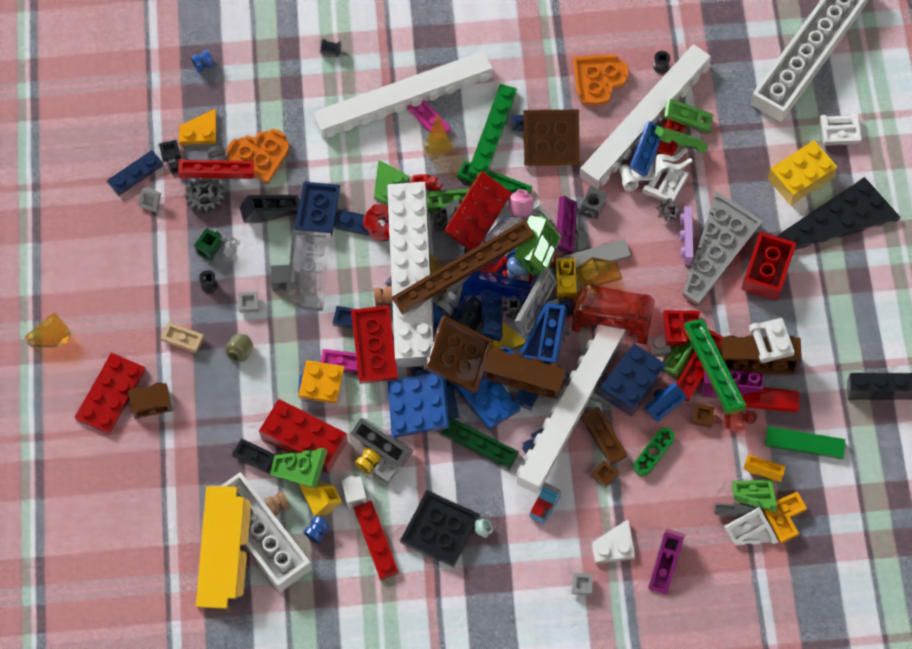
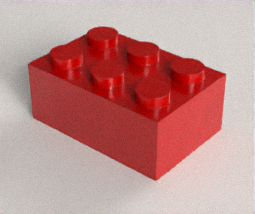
M760 232L741 290L778 301L796 243Z

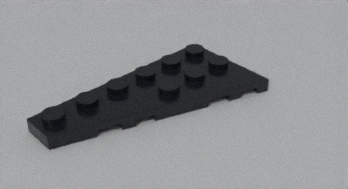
M863 177L778 234L777 237L795 242V250L808 247L813 243L826 242L834 237L840 238L864 231L869 227L882 226L890 221L896 222L901 217L874 186Z

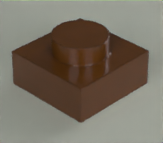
M695 404L692 424L711 428L715 407Z
M604 460L593 471L591 477L604 488H607L616 479L619 472Z

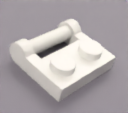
M851 113V115L829 117L820 115L819 120L824 146L861 144L862 139L857 113ZM835 123H851V124H848V125H830V126H828V124H835Z
M665 168L656 178L650 180L648 185L644 186L642 192L646 196H652L667 202V198H672L673 203L686 182L689 173L684 170ZM668 172L658 190L654 187L662 173Z
M782 318L749 325L750 333H753L760 353L761 363L794 355V349ZM761 331H765L772 352H767Z

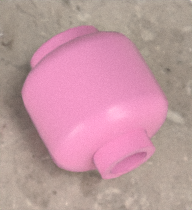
M517 190V192L512 193L509 197V213L514 218L525 219L533 210V197L525 190Z

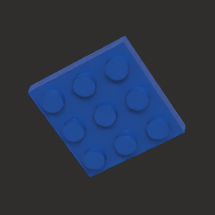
M433 373L388 381L391 435L393 437L399 438L449 428L445 379Z

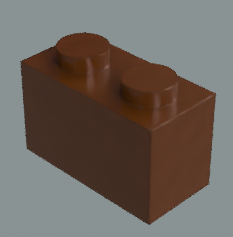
M158 382L152 386L135 387L133 390L128 391L134 419L173 411L167 383Z

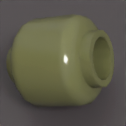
M234 334L227 343L225 351L231 361L236 363L244 362L248 359L254 346L249 336Z

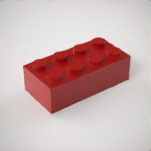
M279 398L259 429L262 440L287 453L296 454L308 450L316 451L320 448L327 449L322 471L328 474L348 442L346 432Z

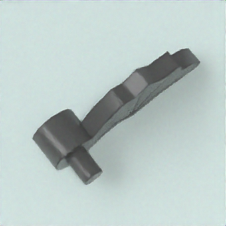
M578 224L575 230L579 235L577 239V252L585 250L588 244V237L583 232L584 226L582 224Z

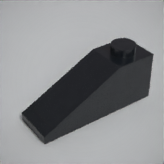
M247 195L239 208L244 223H262L298 214L300 201L298 195Z

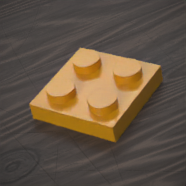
M306 360L298 394L299 398L337 404L345 370L344 366Z

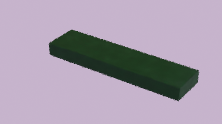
M451 417L449 418V428H445L441 432V436L509 470L519 455V451Z

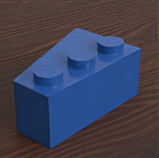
M551 303L544 305L534 324L535 326L530 335H528L519 354L524 355V358L530 360L532 358L540 359L544 364H558L567 316L565 305Z

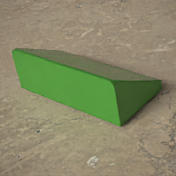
M687 342L686 346H675L664 362L666 364L664 373L679 380L695 353L691 342Z

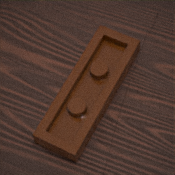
M599 406L581 415L583 422L608 464L613 465L627 458L628 454Z

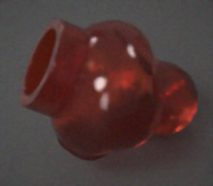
M749 409L745 414L742 411L728 415L725 414V428L740 434L745 429L744 421L748 424L756 422L757 414Z

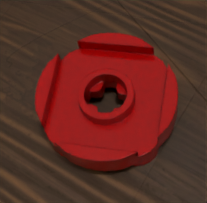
M374 204L365 213L363 218L365 230L367 228L370 233L369 235L377 241L384 242L390 240L388 206L383 204ZM378 220H383L386 224L381 226Z

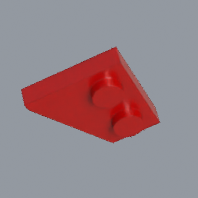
M664 310L663 323L666 345L686 346L689 338L684 329V323L698 320L700 311Z

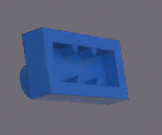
M673 382L665 390L661 388L655 390V398L645 406V409L659 422L685 400L687 396Z

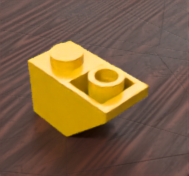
M556 258V296L559 299L569 297L574 302L576 301L575 258Z
M318 481L317 488L299 483L314 516L328 515L342 503L334 485Z

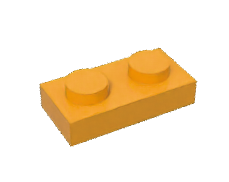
M748 454L743 467L744 470L751 474H759L767 477L769 480L780 482L786 466Z

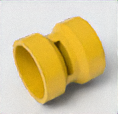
M366 447L363 455L358 457L354 463L361 471L370 474L374 469L373 466L381 460V456L370 447Z

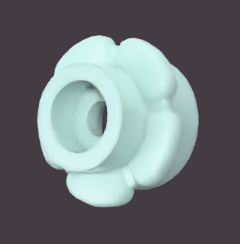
M488 519L477 520L475 532L483 538L488 537V534H491L493 531L491 522Z

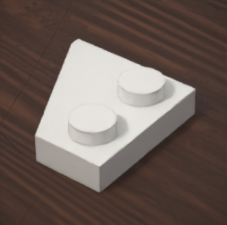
M760 507L724 526L734 545L778 543Z
M629 520L624 521L592 542L595 564L635 559Z

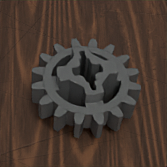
M195 178L196 182H189L190 187L185 188V199L187 205L191 206L192 211L197 209L198 214H201L202 211L208 214L209 210L215 212V207L221 208L220 202H225L224 196H226L223 183H220L218 178L215 180L213 178H202L200 180Z

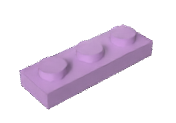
M684 207L683 214H680V225H683V230H680V242H684V247H681L680 256L681 259H684V266H692V207Z

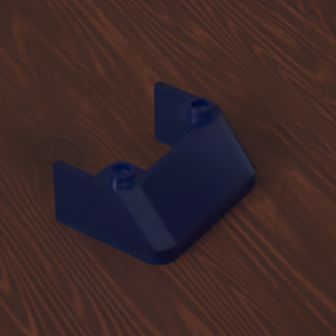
M476 271L468 276L463 284L457 306V322L465 308L468 296H477L484 289L501 293L502 297L513 298V295H515L519 299L521 306H523L535 283Z

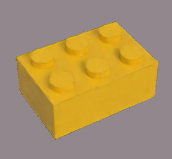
M813 140L771 167L768 180L791 206L833 179L836 174L837 165Z

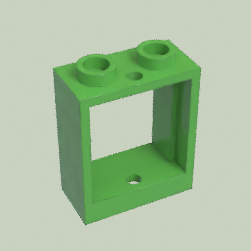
M530 216L527 223L534 232L535 238L519 246L516 249L514 258L530 274L540 275L544 268H549L561 235L556 230V227L549 223L546 217Z

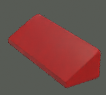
M763 387V391L741 395L748 408L799 412V391Z

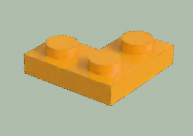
M798 491L777 500V512L762 509L780 544L799 535L791 518L805 512L807 507Z

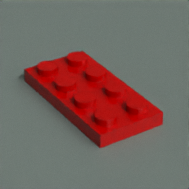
M483 171L480 172L443 232L469 251L475 249L483 242L512 193Z
M389 305L352 309L351 315L359 384L398 380Z
M111 352L74 417L75 420L110 435L130 400L128 391L137 387L146 371L145 366Z

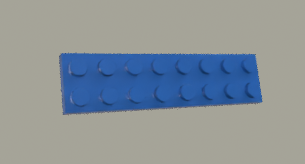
M433 302L435 337L440 319L445 315L438 307L435 308L436 304ZM483 375L476 393H471L451 383L489 431L520 412L521 407L514 402L513 397L504 386L483 379Z

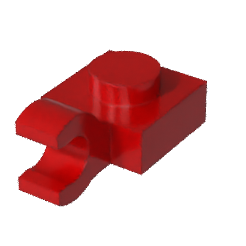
M429 174L413 175L410 182H425L426 190L429 188L433 191H440L443 185L442 183H436L438 177H431Z

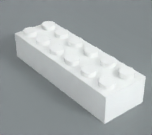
M241 472L221 485L238 487L237 497H244L250 501L248 542L243 546L279 593L312 570L309 559Z

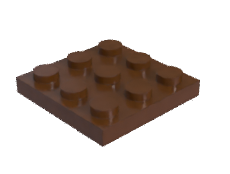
M579 109L523 110L524 166L580 165Z
M443 316L440 319L424 369L471 393H476L483 375L489 348H492L494 340Z

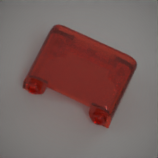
M587 283L580 287L573 312L571 331L581 332V328L586 325L587 328L591 329L593 323L629 330V336L633 337L634 334L638 338L637 343L647 345L655 300L648 294H638Z

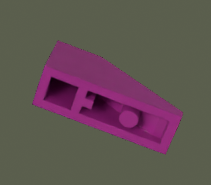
M666 528L648 586L649 590L668 594L685 538L684 533Z

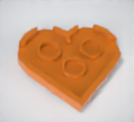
M617 55L579 56L572 59L576 94L584 106L596 107L609 103L612 89L624 87L626 84L629 68L626 61L624 63Z
M271 129V131L259 132L255 137L245 135L246 137L233 139L227 148L228 161H254V178L269 184L289 152V142L286 135L280 130Z

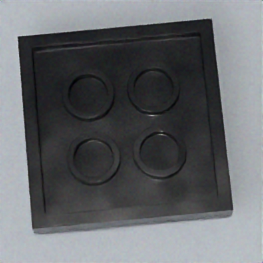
M426 490L400 539V543L454 568L475 528L476 521L480 518V514Z

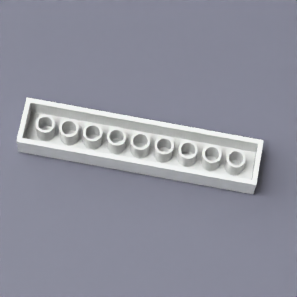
M821 0L755 89L750 105L782 123L870 0Z
M425 182L387 185L392 296L431 274ZM432 298L403 315L393 302L394 347L397 368L425 366L434 340Z

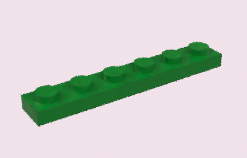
M503 84L499 85L471 161L468 176L477 178L478 174L482 171L488 175L516 97L517 88Z
M703 319L684 323V329L726 414L745 411L746 404Z

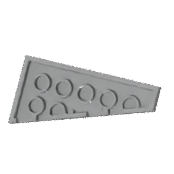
M717 191L682 295L697 306L700 305L763 222Z

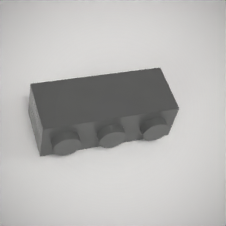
M360 418L351 432L352 436L398 467H404L414 451L366 418Z

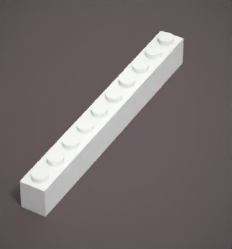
M693 44L580 168V178L596 189L601 185H605L611 173L617 172L621 162L624 159L627 160L631 156L632 150L638 146L646 122L652 121L657 124L663 121L666 102L669 99L677 101L680 97L683 98L687 94L688 88L691 85H695L700 75L706 73L710 68L711 56Z
M482 51L314 111V120L322 138L332 137L336 133L349 131L358 125H366L372 120L385 118L387 115L395 112H402L408 105L415 107L420 105L422 100H435L439 96L452 94L458 89L469 88L475 83L485 82L492 78V67L485 52Z
M606 319L602 325L598 324L594 335H596L594 340H589L585 349L587 350L585 356L581 355L577 365L579 367L577 371H572L568 380L570 381L568 387L564 386L560 393L561 400L554 403L551 410L553 414L551 418H546L542 426L544 428L542 434H537L534 440L535 447L533 450H528L525 456V460H527L525 465H520L517 470L518 485L539 494L625 335V328Z

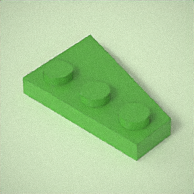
M320 448L316 451L308 450L303 451V453L275 455L269 475L317 488L328 450Z

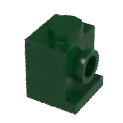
M206 228L194 244L196 254L212 262L213 257L223 245L222 235L216 230L211 231Z

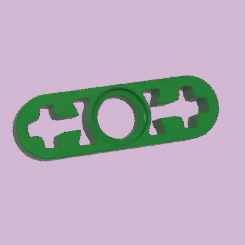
M667 427L661 428L634 463V472L638 476L645 477L649 475L671 447L675 437L673 430ZM668 434L669 440L665 439L662 445L659 444L662 440V435ZM657 448L660 454L658 456H651L649 449ZM647 458L649 461L646 465V469L643 468L642 470H640L639 466L643 465Z

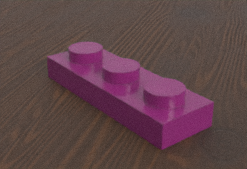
M564 195L559 197L557 231L561 238L557 249L571 254L574 252L578 202Z

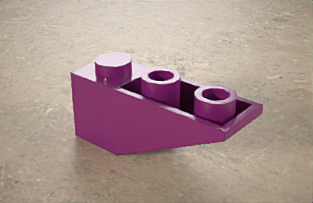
M729 370L741 395L763 391L764 373ZM704 372L702 397L719 399L706 372Z

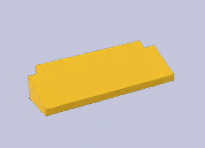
M206 486L196 607L228 609V598L236 599V597H240L244 593L247 555L244 551H240L241 545H245L248 542L251 503L244 497H237L238 487Z

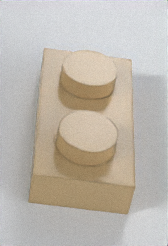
M168 322L161 336L162 342L197 354L204 339L203 334Z

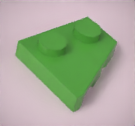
M379 160L374 199L388 206L387 185L408 183L410 176Z
M772 480L732 481L734 501L777 512Z

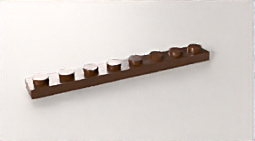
M524 219L391 298L403 315L535 238V234Z

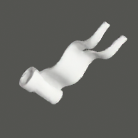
M687 148L675 156L657 155L653 159L646 177L630 169L627 164L621 165L618 170L623 180L624 189L628 192L634 191L638 187V181L652 180L665 168L683 169L693 162L692 158L687 159L681 164H672L666 161L674 162L679 160L688 152Z

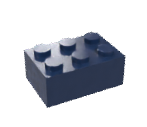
M634 343L601 386L599 396L632 417L664 374L666 364Z

